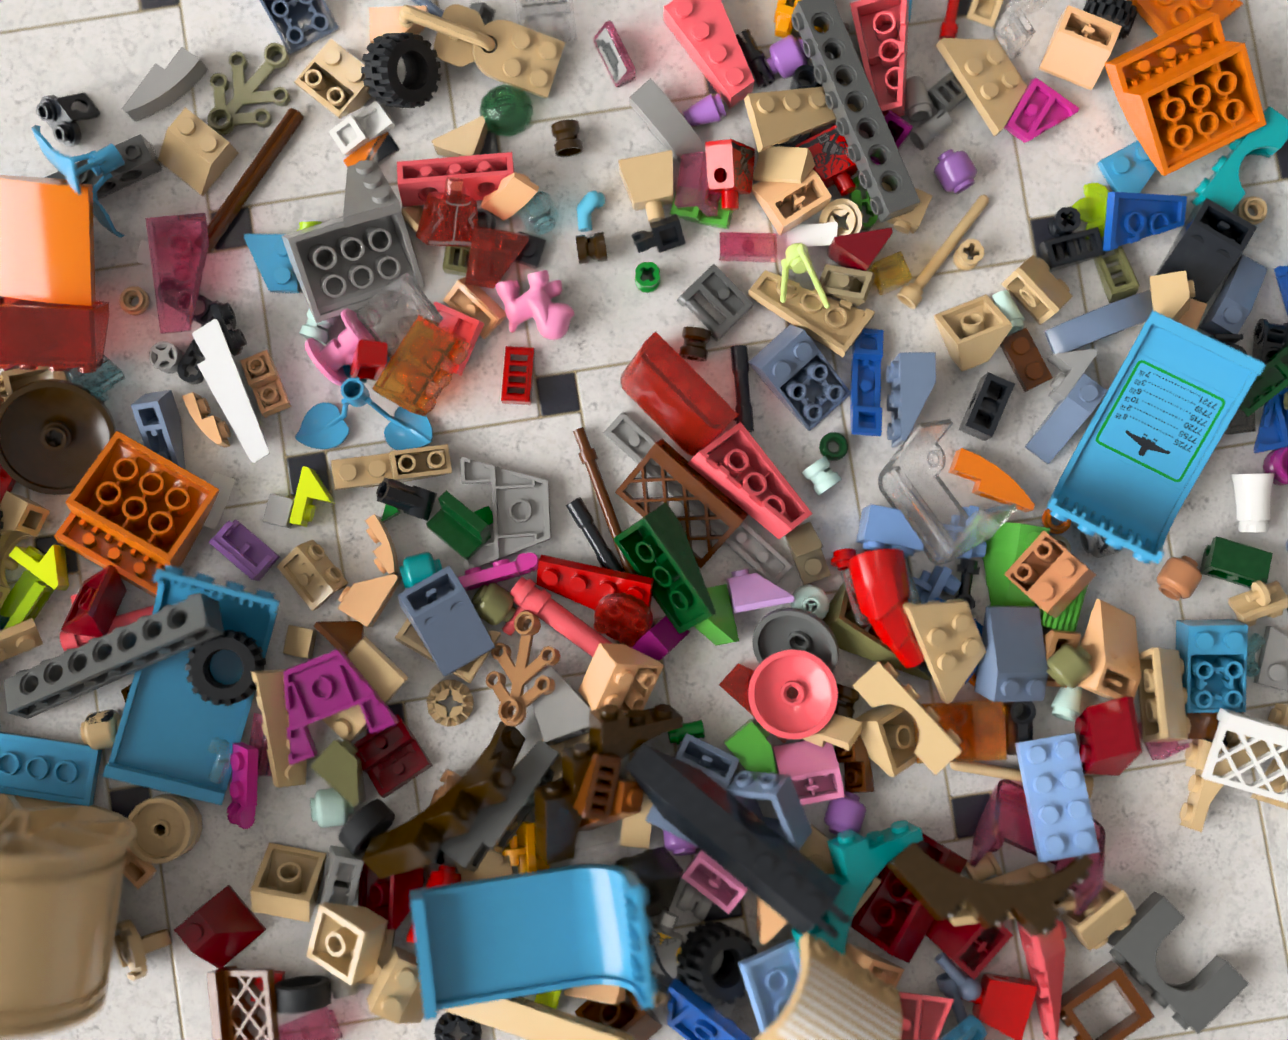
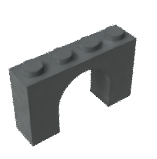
M1154 891L1135 910L1136 914L1130 918L1131 923L1120 931H1114L1108 937L1107 943L1112 948L1109 953L1121 965L1126 962L1133 969L1130 975L1142 987L1147 984L1154 991L1151 997L1164 1009L1167 1006L1170 1007L1175 1013L1172 1018L1185 1031L1191 1028L1197 1034H1200L1249 983L1226 960L1217 955L1192 980L1183 984L1164 982L1157 971L1156 953L1161 942L1185 917L1164 896Z

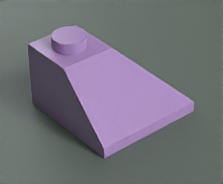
M749 569L731 572L732 578L726 579L733 613L795 602L793 595L757 573L749 574Z

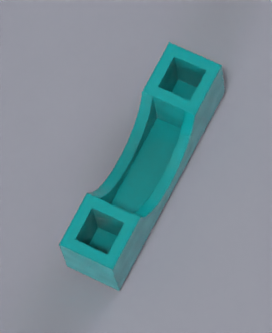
M1270 106L1265 109L1263 113L1266 125L1229 144L1228 148L1231 151L1226 157L1222 155L1211 168L1214 171L1209 179L1205 177L1194 190L1197 195L1191 203L1197 206L1207 198L1232 212L1246 194L1239 179V169L1244 157L1251 155L1269 158L1281 149L1288 139V119Z

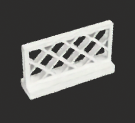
M1220 707L1216 718L1220 722L1201 777L1209 781L1288 803V788L1278 793L1273 791L1269 783L1282 775L1285 776L1288 782V765L1284 766L1278 755L1288 749V727ZM1226 730L1237 733L1242 743L1227 750L1223 744ZM1244 735H1245V736H1249V737H1251V738H1249V739L1246 740L1245 737H1244ZM1259 740L1266 741L1270 751L1256 758L1250 745ZM1245 748L1251 761L1236 768L1230 756ZM1274 756L1280 769L1265 776L1259 764ZM1226 758L1232 771L1223 776L1212 774L1215 764ZM1255 766L1261 779L1252 784L1245 783L1240 774ZM1236 776V778L1238 779V781L1233 780V779H1231V778H1233V777ZM1265 784L1267 789L1261 788L1260 786Z

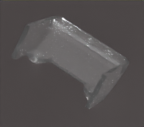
M950 419L918 423L878 477V486L881 493L893 509L901 510L924 544L923 552L932 563L937 565L949 563L990 539L1017 509V506L1012 503L982 509L974 512L970 517L967 515L939 477V474L945 467L946 456L938 442L953 424Z

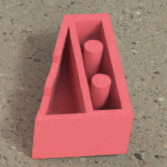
M899 992L903 1017L900 1040H939L955 999Z

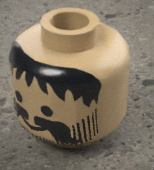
M110 709L90 713L86 717L85 722L81 723L80 727L83 743L89 745L93 750L113 748L121 721L118 711Z

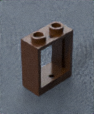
M1112 960L1061 996L1060 1020L1067 1028L1072 1026L1077 1035L1073 1037L1074 1040L1093 1039L1073 1012V1009L1111 982L1115 985L1133 1013L1095 1040H1123L1155 1017L1122 968Z

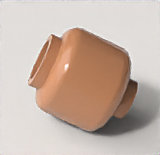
M1187 556L1169 558L1157 575L1156 580L1159 584V591L1176 601H1179L1181 598H1190L1202 579V574L1197 568L1198 563Z

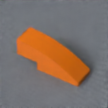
M960 448L955 452L948 473L975 482L972 490L973 494L1023 512H1029L1034 509L1035 504L1025 491L995 464L964 448Z

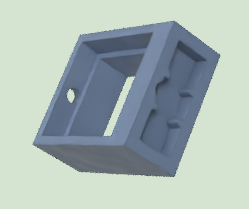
M740 771L727 787L726 791L798 851L812 833L811 826L790 775ZM756 798L772 800L779 819L763 817Z

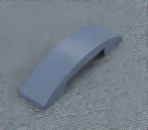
M1150 290L1113 302L1044 331L1053 354L1074 351L1084 345L1145 323L1153 310Z

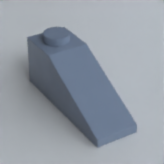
M1241 255L1199 328L1211 335L1238 334L1253 308L1268 269L1249 257Z
M1083 374L1066 398L1057 402L1028 441L1025 448L1049 464L1091 415L1108 390L1086 374Z
M172 390L144 394L131 404L144 446L185 469L181 420Z

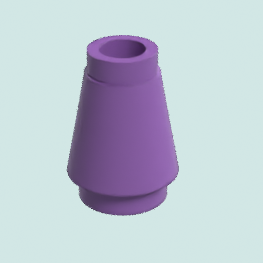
M719 93L714 96L709 94L688 108V110L683 111L684 117L691 127L721 121L720 118L727 115Z

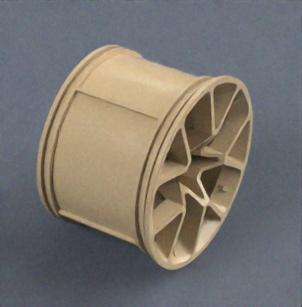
M0 793V1040L35 1037L61 1031L90 1019L104 1006L109 982L126 849L132 846L137 838L136 825L123 815L95 805L84 806Z

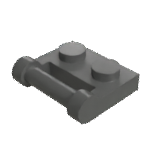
M715 264L705 271L677 299V302L682 307L686 306L712 332L711 336L716 341L721 339L754 305ZM700 292L726 320L719 324L693 297Z

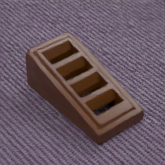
M594 752L573 806L583 818L601 821L608 820L622 763L620 757ZM600 766L609 767L608 771L599 770ZM597 778L605 779L603 783L597 782ZM600 791L599 795L594 794V792Z

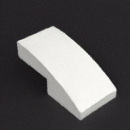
M374 101L355 117L349 115L331 129L329 133L342 153L347 156L376 137L386 133L396 124L383 104Z

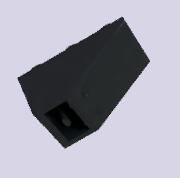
M1206 198L1193 208L1155 275L1186 270L1187 280L1194 281L1195 297L1191 299L1207 304L1243 253L1257 227Z

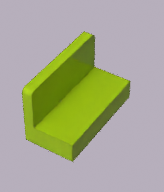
M25 570L0 609L1 616L10 617L4 629L31 618L34 621L54 591L53 588L29 570Z

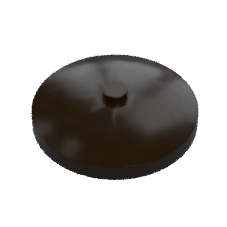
M59 379L38 380L26 384L13 392L0 407V464L11 478L30 490L50 495L71 494L115 434L116 426L113 417L98 396L79 384Z

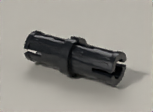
M743 30L741 33L746 43L739 33L736 35L759 89L766 88L768 86L763 79V75L770 85L775 81V78L764 60L766 57L762 50L759 51L750 30Z

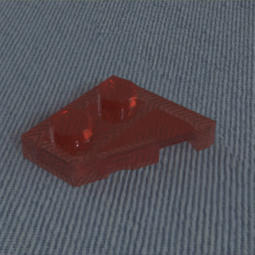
M474 225L465 284L494 289L495 284L500 281L528 243L529 235Z

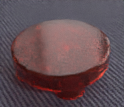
M611 593L604 596L598 602L594 613V629L628 647L635 646L636 642L651 629L653 624V615L647 604L627 593Z

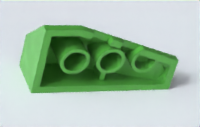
M991 521L989 530L983 531L981 541L986 542L987 548L985 556L981 558L984 562L986 586H988L990 606H1035V602L1004 574L1043 531L1049 534L1050 528L1022 523Z

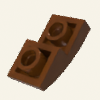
M858 736L849 751L835 745L837 761L844 764L845 791L850 793L875 792L872 768L861 736Z

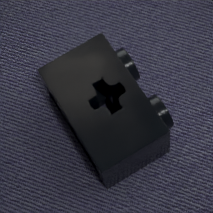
M989 372L982 376L958 430L983 441L992 438L1015 383Z

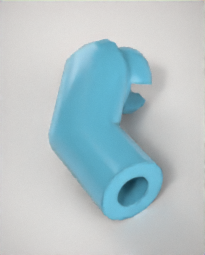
M595 190L587 192L577 205L578 231L588 232L592 230L591 213L595 208L604 206L605 196L603 193H597Z

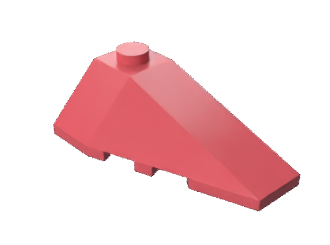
M1058 918L1054 920L1057 926L1046 936L1040 934L1031 937L1017 921L1029 977L1038 987L1035 1002L1043 1036L1046 1040H1058L1065 960V944L1063 939L1067 938V933L1063 922L1059 921Z

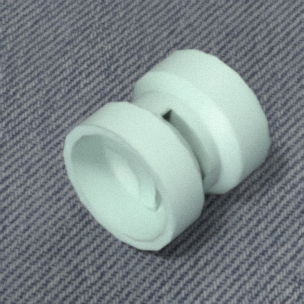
M309 308L306 314L308 320L306 324L302 325L299 334L308 339L313 338L322 344H327L329 338L328 331L330 327L334 326L336 317L316 323Z
M826 456L801 472L807 480L812 481L814 484L813 489L818 496L841 480L839 474L829 468L830 462Z

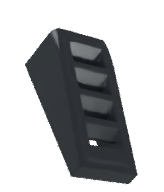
M1098 227L1043 241L1038 246L1040 258L1048 264L1049 272L1106 254L1103 251V242ZM1089 237L1092 252H1088L1084 238ZM1074 241L1078 243L1080 255H1077ZM1062 245L1066 246L1069 258H1065Z

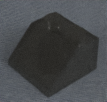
M665 846L647 849L642 853L630 857L625 856L616 861L614 866L632 871L638 878L641 886H646L648 904L643 905L645 916L648 915L651 918L661 914L662 910L669 911L684 871Z

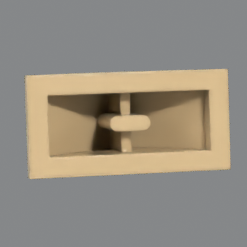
M481 116L431 141L437 154L444 157L480 155L488 127L484 117Z

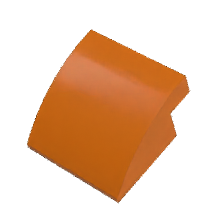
M1205 12L1104 63L1117 100L1130 127L1152 163L1163 176L1266 125L1246 45L1243 42L1225 41L1218 13Z
M0 175V296L69 305L92 306L96 302L93 184H79L82 195L79 196L66 179Z
M116 431L65 503L71 513L54 537L58 543L102 568H106L109 565L115 567L121 579L156 598L158 582L153 581L156 569L165 570L166 565L180 568L198 537L220 490L121 432Z

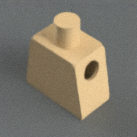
M672 150L618 160L619 172L633 209H646L648 222L650 223L664 219L663 205L673 203Z

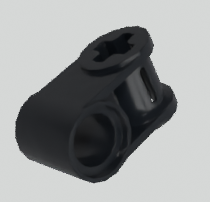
M1260 319L1254 329L1252 358L1265 363L1266 356L1271 358L1288 344V323L1279 325L1268 323L1267 319Z

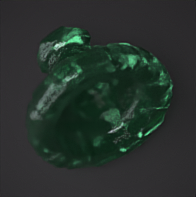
M506 84L497 85L487 91L479 107L480 115L484 117L487 129L499 136H513L525 130V126L529 125L533 115L532 102L526 92Z

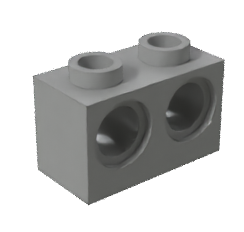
M330 845L316 900L318 908L319 904L323 902L353 906L363 866L361 854L353 855L345 847Z

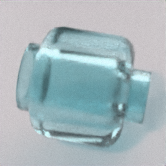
M538 191L518 211V215L529 232L542 235L555 228L559 218V211L547 192Z

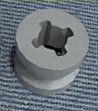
M158 342L152 346L149 352L151 364L165 373L177 372L183 352L169 342Z

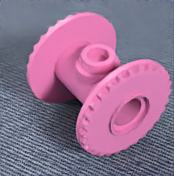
M348 308L341 311V318L347 328L338 335V340L333 339L325 346L313 338H309L305 342L307 354L315 366L326 378L339 386L348 379L342 366L349 365L351 367L358 341L370 340L380 342L371 327L358 314Z

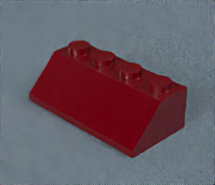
M922 833L923 840L915 844L937 863L960 874L968 860ZM885 865L877 875L881 879L880 885L854 915L850 927L892 957L910 963L934 921V917Z

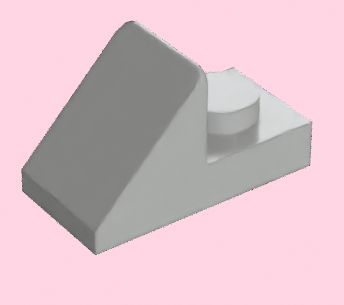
M1095 349L1053 354L1047 358L1051 364L1062 371L1050 384L1053 390L1048 396L1056 402L1065 399L1099 352Z

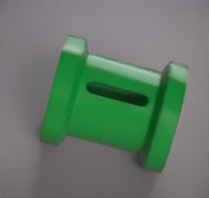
M642 262L635 270L636 287L644 293L654 292L660 285V269L653 262ZM644 273L648 276L652 273L653 281L651 282L648 279L643 281L642 274Z

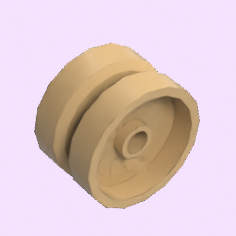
M172 793L162 794L140 803L128 817L137 827L136 841L130 846L132 853L142 861L152 864L167 863L190 851L199 841L203 829L202 816L196 804L185 796Z

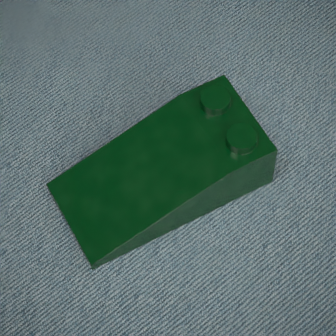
M666 502L613 538L637 575L654 578L652 596L679 634L716 613L684 528Z

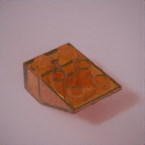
M985 698L957 700L949 704L945 702L922 703L925 709L931 706L942 718L938 723L946 731L951 728L963 741L959 744L963 748L962 752L951 762L1007 760L1002 702H993ZM913 717L916 749L919 742V728ZM916 755L917 764L923 763Z

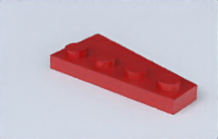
M546 555L540 556L537 570L538 586L646 633L649 626L654 578Z

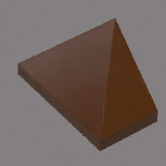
M358 621L316 622L313 625L336 649H342L346 655L364 638V625Z

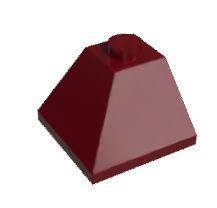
M363 862L359 878L358 906L366 907L388 921L386 929L397 930L412 910L410 891L423 889L424 866L380 879Z
M230 885L226 886L174 929L175 933L193 954L218 969L224 967L266 930Z

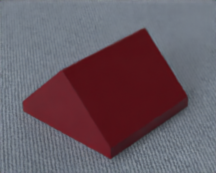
M892 227L836 236L827 250V255L842 267L867 271L893 233Z
M109 565L83 582L61 628L62 631L96 638L107 635L127 592L115 567Z

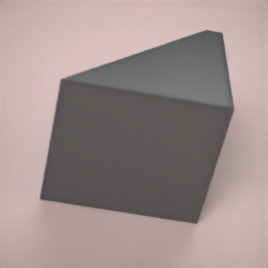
M484 2L471 3L470 9L480 14L484 25L492 22L495 14L494 9Z

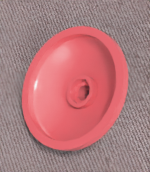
M793 649L776 652L758 665L750 680L748 699L754 717L764 729L781 738L801 739L817 733L830 721L836 709L838 690L831 670L821 659L806 651ZM791 687L798 690V695L795 698L787 696V690Z

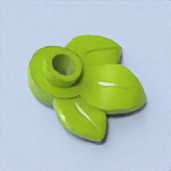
M1088 183L1083 186L1085 197L1078 200L1072 207L1080 213L1081 221L1087 223L1085 230L1098 227L1102 238L1105 232L1109 190L1102 184Z

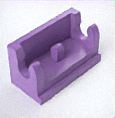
M236 519L233 522L229 520L209 541L214 548L251 580L260 581L280 558L278 554Z

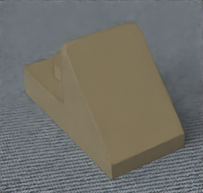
M825 264L819 281L826 296L844 299L853 303V307H858L866 302L876 274Z
M811 522L795 527L784 536L803 585L831 576L821 549L823 545Z

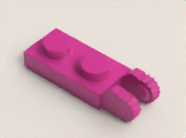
M532 552L522 553L518 555L516 561L510 562L509 559L499 560L492 564V568L482 570L481 567L471 568L464 571V576L458 578L467 592L480 588L482 584L499 583L529 574L538 569L539 558Z
M238 742L233 743V753L230 757L232 782L229 791L232 802L227 807V820L234 825L237 824L242 829H248L255 823L258 749L246 743Z

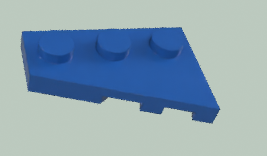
M1108 192L1103 251H1111L1119 246L1140 241L1142 238L1184 226L1187 196Z

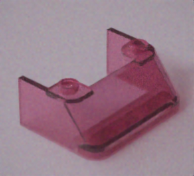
M1002 779L993 789L974 832L970 866L976 867L987 851H999L1003 842L1037 857L1022 785L1011 780ZM1093 819L1100 852L1087 854L1094 862L1088 869L1091 874L1078 886L1073 883L1068 888L1075 892L1076 909L1074 914L1078 916L1084 912L1104 888L1106 834L1103 826L1095 819ZM1076 857L1048 862L1055 865L1054 873H1056Z

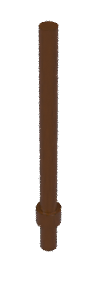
M584 427L573 431L580 449L578 455L582 465L585 464L613 539L622 531L596 462L598 459L594 448H591ZM614 542L624 572L637 575Z

